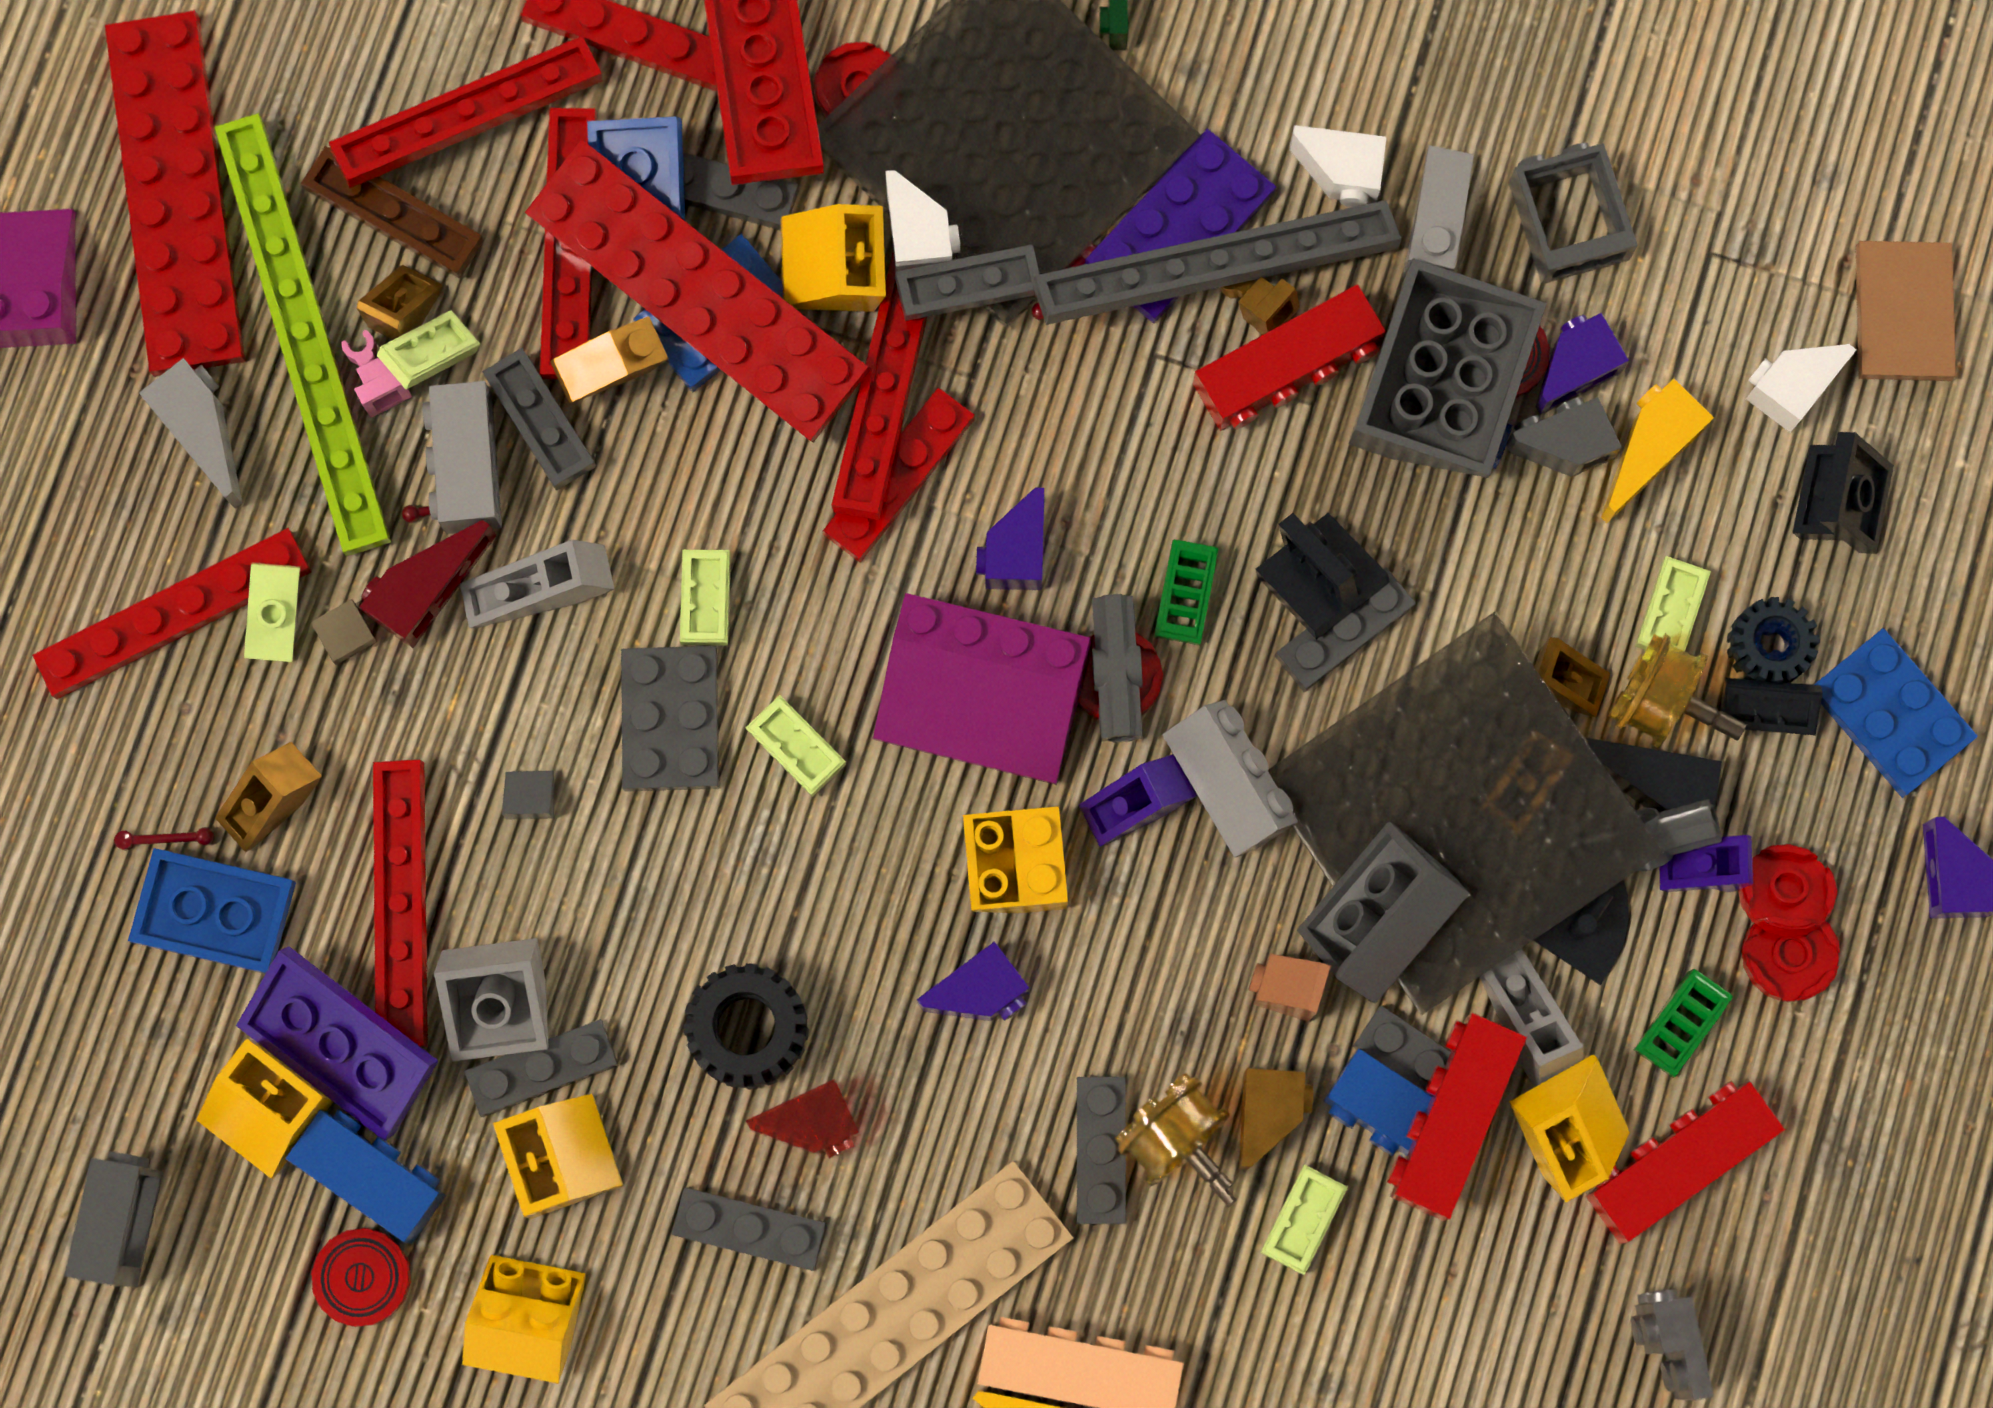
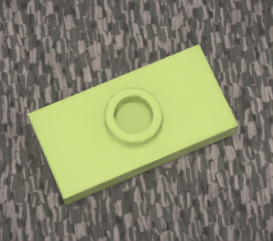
M450 310L382 345L377 357L407 390L475 354L480 343L453 311Z
M682 549L681 645L728 646L730 550Z
M1665 556L1635 647L1680 662L1683 659L1711 571Z
M262 563L251 564L244 658L293 661L300 567Z
M781 695L745 727L760 745L812 797L846 765V761Z
M1303 1165L1260 1253L1305 1275L1348 1187Z

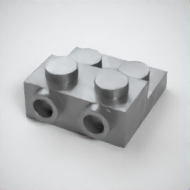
M1676 1289L1637 1295L1639 1302L1638 1305H1635L1637 1315L1631 1316L1633 1336L1637 1346L1644 1345L1645 1354L1666 1355L1667 1361L1661 1362V1374L1666 1390L1673 1391L1675 1399L1695 1401L1714 1397L1692 1296L1677 1297Z

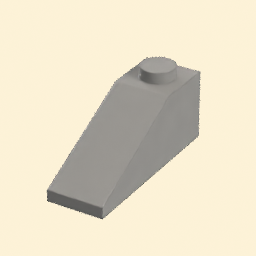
M1428 146L1402 277H1405L1412 258L1454 271L1463 228L1474 154Z
M183 358L140 391L139 394L221 494L236 509L242 504V498L223 405L212 393L219 386L202 365L193 370Z
M569 540L460 583L469 628L473 629L578 604L615 590L605 545L578 540Z
M1516 938L1472 956V962L1502 1026L1527 1037L1518 1061L1534 1087L1584 1060L1581 1042Z

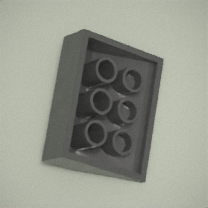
M1412 258L1348 444L1393 460L1489 478L1547 303Z

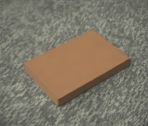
M1859 241L1856 244L1858 379L1952 381L1956 377L1952 243Z

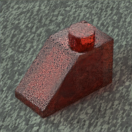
M835 1079L746 1120L749 1129L753 1133L816 1156L826 1152L828 1159L837 1157L855 1148L852 1139L861 1135Z

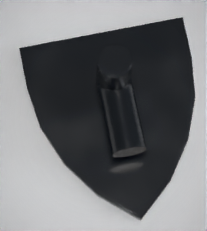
M1621 869L1586 879H1581L1580 876L1569 879L1551 891L1541 901L1519 932L1598 985H1601L1614 966L1624 945L1629 921L1628 893Z

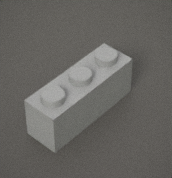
M485 381L429 386L430 402H423L422 408L426 430H432L433 447H426L427 470L429 475H435L436 492H429V509L432 520H438L446 534L457 533L480 520H484L492 529L502 528L493 396Z
M1226 700L1204 705L1163 733L1162 736L1234 858L1255 851L1298 823L1292 812L1293 806L1288 795L1276 786L1269 774L1265 756L1259 749L1253 747L1244 732V723L1240 714L1233 707L1229 706Z

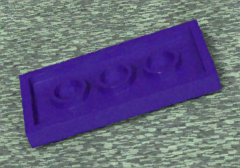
M1207 128L1085 259V265L1239 232L1275 194L1277 186ZM1180 296L1133 307L1155 324Z
M290 946L279 950L236 1024L240 1030L384 1141L394 1136L438 1063L437 1059Z

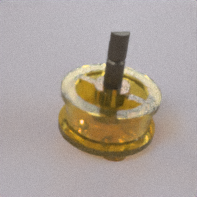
M1664 633L1660 637L1653 634L1643 653L1639 654L1627 676V679L1630 681L1624 692H1620L1608 715L1616 720L1615 726L1623 729L1628 724L1651 736V745L1659 748L1670 734L1676 722L1685 713L1708 726L1712 725V728L1738 741L1747 724L1723 711L1718 712L1717 708L1693 696L1708 660V655L1700 652L1695 657L1670 644V635Z
M1185 1073L1165 1091L1167 1094L1165 1098L1159 1102L1153 1097L1133 1115L1135 1121L1129 1124L1115 1138L1119 1143L1117 1150L1122 1155L1131 1153L1149 1173L1145 1181L1150 1187L1156 1185L1177 1168L1188 1162L1202 1179L1209 1183V1186L1219 1198L1230 1207L1237 1201L1229 1192V1189L1234 1184L1224 1173H1220L1221 1169L1202 1149L1208 1140L1227 1121L1230 1113L1225 1108L1217 1111L1199 1091L1202 1082L1197 1077L1191 1078Z

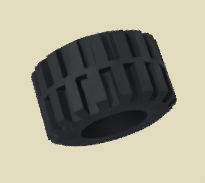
M745 963V966L737 967L735 964L725 966V971L718 974L714 971L706 977L708 981L702 987L698 985L693 991L694 998L691 1004L687 1003L685 1010L687 1020L686 1024H683L684 1035L688 1041L687 1047L697 1061V1064L716 1081H720L729 1087H744L748 1090L758 1089V1086L765 1084L770 1086L778 1082L777 1079L782 1075H788L794 1069L793 1065L797 1059H801L805 1051L803 1048L805 1040H808L809 1033L806 1009L793 986L785 978L779 976L776 971L768 967L765 969L760 968L756 964ZM742 999L761 1001L769 1007L775 1019V1032L771 1041L765 1048L751 1055H739L731 1052L723 1045L718 1033V1024L723 1012L731 1004Z

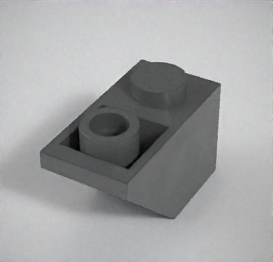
M1582 397L1572 399L1556 409L1558 414L1541 420L1540 415L1526 418L1514 426L1515 431L1512 432L1506 443L1509 453L1570 477L1613 460L1622 448L1598 397L1585 403Z

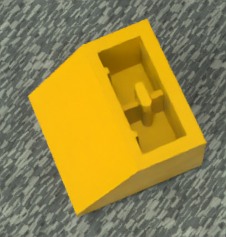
M835 204L782 216L783 299L795 309L874 312L886 297L883 206Z
M1059 806L963 815L971 912L1030 913L1067 909L1068 897Z
M246 1038L216 1076L196 1121L268 1177L274 1179L288 1161L285 1158L320 1110L326 1112L333 1101L259 1043Z
M1594 1054L1509 1101L1542 1176L1565 1202L1574 1199L1609 1179L1630 1132L1598 1058Z
M593 1094L539 1106L493 1123L523 1217L533 1219L624 1186Z
M490 1255L465 1321L462 1365L559 1384L571 1349L586 1273Z

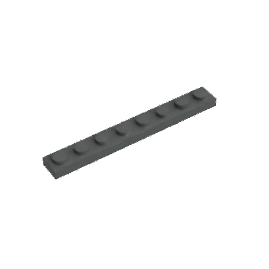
M1387 200L1039 274L1034 276L1033 287L1046 325L1251 281L1260 277L1274 276L1397 249L1401 242V236Z

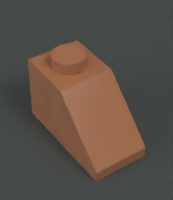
M1270 954L1265 965L1256 963L1248 989L1257 993L1253 1005L1309 1022L1317 1013L1331 966L1314 961Z

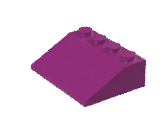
M74 209L0 213V348L76 344V234Z
M905 593L893 636L873 739L1057 785L1092 653L1090 637Z

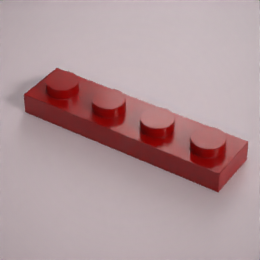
M938 387L899 435L880 519L876 520L836 513L823 529V535L861 563L974 422L975 414Z

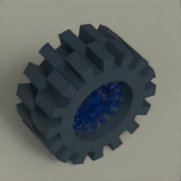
M1770 597L1765 602L1763 599L1754 602L1735 619L1731 625L1732 630L1727 635L1726 642L1730 643L1731 646L1727 650L1728 658L1734 657L1736 661L1732 666L1735 671L1743 670L1746 673L1743 679L1791 683L1811 666L1810 663L1816 658L1818 650H1815V646L1820 643L1819 635H1814L1813 630L1817 627L1814 619L1808 622L1805 617L1808 611L1803 606L1797 610L1793 607L1795 601L1787 599L1783 603L1779 602V597ZM1762 633L1768 637L1773 633L1779 634L1784 642L1783 652L1775 649L1771 653H1767L1760 643Z

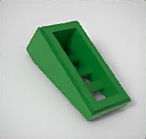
M1172 540L1154 637L1200 646L1219 548L1182 540ZM1178 559L1206 563L1205 570L1177 565ZM1175 577L1202 582V588L1198 589L1174 584ZM1171 596L1199 601L1198 608L1170 603ZM1174 615L1195 619L1194 628L1167 623V616Z
M1696 969L1690 970L1686 973L1633 1050L1669 1076L1675 1078L1733 999V996ZM1692 988L1713 1002L1709 1009L1688 995ZM1680 1004L1702 1019L1698 1025L1676 1011ZM1668 1020L1690 1035L1686 1042L1664 1027ZM1657 1036L1679 1051L1675 1059L1652 1043Z

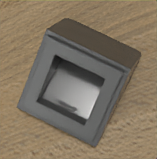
M554 771L506 772L502 815L506 820L554 819Z

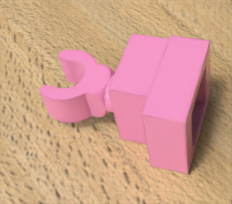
M364 330L363 336L367 341L364 350L360 352L352 351L347 341H342L341 345L347 358L352 363L359 365L356 370L363 385L354 390L370 418L410 399L412 395L409 389L406 390L383 362L376 358L378 349L376 341L369 331Z

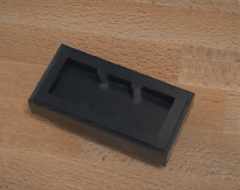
M1724 678L1720 711L1747 724L1745 730L1816 736L1823 692L1819 685Z

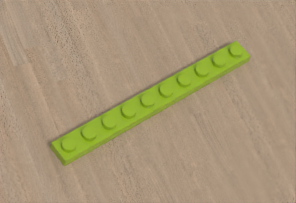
M259 113L215 126L342 551L347 557L391 543L263 120Z

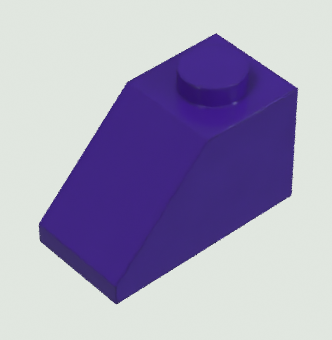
M1602 313L1590 319H1587L1585 314L1577 316L1560 328L1562 333H1560L1553 346L1549 365L1546 369L1536 403V409L1540 415L1621 374L1629 359Z
M1034 488L987 531L986 547L977 546L976 575H985L986 589L1042 590L1044 488Z
M1174 754L1139 765L1080 803L1079 807L1099 847L1166 816L1195 798L1197 794Z
M1934 817L1924 823L1923 837L1930 919L1981 918L1993 915V859L1946 817Z
M994 941L920 996L917 1002L923 1012L992 1021L1000 1015L1006 1021L1027 1005L1023 997L1029 993V986Z

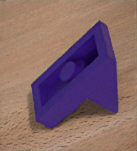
M1752 836L1722 837V842L1673 855L1669 862L1659 867L1660 890L1678 892L1716 889L1724 892H1734L1752 885Z

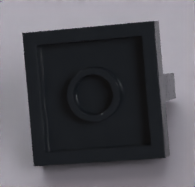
M1838 432L1835 445H1810L1792 533L1799 539L1845 541L1858 553L1877 554L1894 465L1856 432Z
M1294 513L1281 521L1278 525L1284 547L1255 569L1258 579L1316 640L1390 582L1388 573L1329 513H1326L1314 524L1309 522L1304 525Z

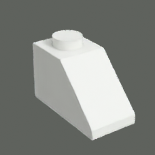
M1294 125L1290 151L1329 199L1340 200V203L1347 207H1356L1377 201L1381 187L1386 137Z
M886 171V190L896 271L951 261L953 253H960L958 226L948 224L947 210L897 171Z
M1850 344L1783 351L1774 363L1765 358L1748 380L1755 387L1746 397V400L1788 432H1791L1847 363L1856 349Z

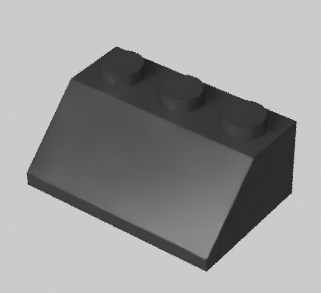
M1389 821L1299 926L1297 931L1325 964L1331 966L1330 971L1338 980L1373 1003H1376L1470 893L1443 865Z

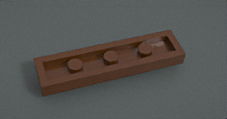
M327 146L323 148L301 182L304 190L459 279L484 242L481 234L379 176L349 188L330 148Z

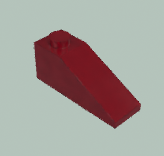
M480 520L388 568L381 578L376 576L368 583L361 596L363 602L360 605V609L368 618L411 648H414L458 589L460 583L464 581L496 538L495 532L488 523Z

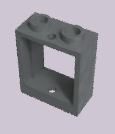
M1578 143L1564 149L1561 155L1545 159L1544 155H1534L1523 159L1515 167L1509 180V186L1541 284L1630 260L1638 245L1604 143L1589 147L1588 143ZM1589 172L1609 235L1550 251L1530 188Z
M113 1151L108 1152L107 1160L91 1158L64 1277L112 1286L138 1287L163 1171L149 1169L151 1159Z

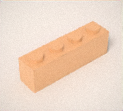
M1000 1317L999 1326H988L978 1384L1097 1408L1176 1407L1183 1363L1173 1361L1174 1351L1145 1345L1144 1355L1124 1351L1126 1341L1097 1336L1095 1345L1076 1342L1078 1332L1050 1326L1048 1327L1047 1336L1029 1333V1322Z

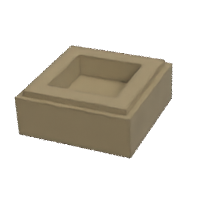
M353 599L311 621L313 628L335 665L377 642Z

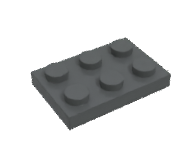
M716 646L621 649L622 789L624 792L719 789Z

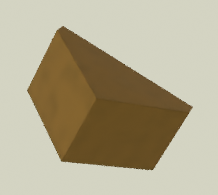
M401 265L359 299L356 308L368 328L394 340L423 324L441 293L443 285Z
M1550 637L1539 651L1525 694L1587 716L1596 717L1611 673L1559 638Z

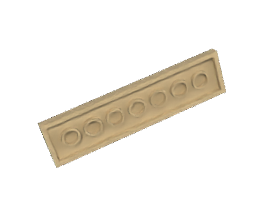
M1012 1161L717 1394L704 1407L861 1408L1070 1242L1073 1236L1016 1163Z

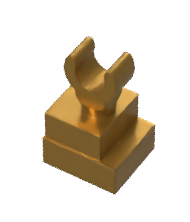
M1260 277L1256 282L1251 280L1220 287L1221 292L1225 296L1240 298L1238 303L1243 320L1256 328V331L1262 335L1288 322L1300 308L1296 288L1283 279L1275 286Z

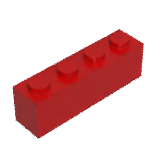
M1357 284L1196 370L1193 386L1218 429L1222 431L1232 425L1237 430L1254 421L1259 416L1257 411L1272 403L1275 408L1289 403L1299 395V388L1312 381L1315 386L1328 382L1339 374L1338 367L1351 360H1354L1356 364H1360L1375 356L1380 351L1378 346L1381 345L1386 330Z
M1474 1013L1467 1016L1464 1023L1458 1020L1455 1021L1444 1046L1452 1050L1445 1067L1436 1065L1425 1092L1433 1095L1425 1113L1417 1110L1409 1126L1406 1137L1412 1139L1413 1142L1407 1157L1404 1158L1398 1155L1389 1173L1387 1183L1394 1185L1389 1197L1442 1221L1451 1218L1527 1039L1526 1036Z
M1730 1081L1708 1096L1712 1102L1710 1107L1698 1115L1692 1108L1669 1124L1673 1130L1672 1134L1659 1143L1653 1136L1630 1152L1635 1159L1633 1162L1620 1171L1615 1165L1609 1179L1595 1186V1189L1585 1195L1619 1244L1630 1242L1785 1130L1750 1081L1738 1087Z

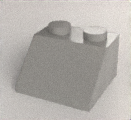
M537 938L442 950L434 975L452 1062L548 1049L546 981Z

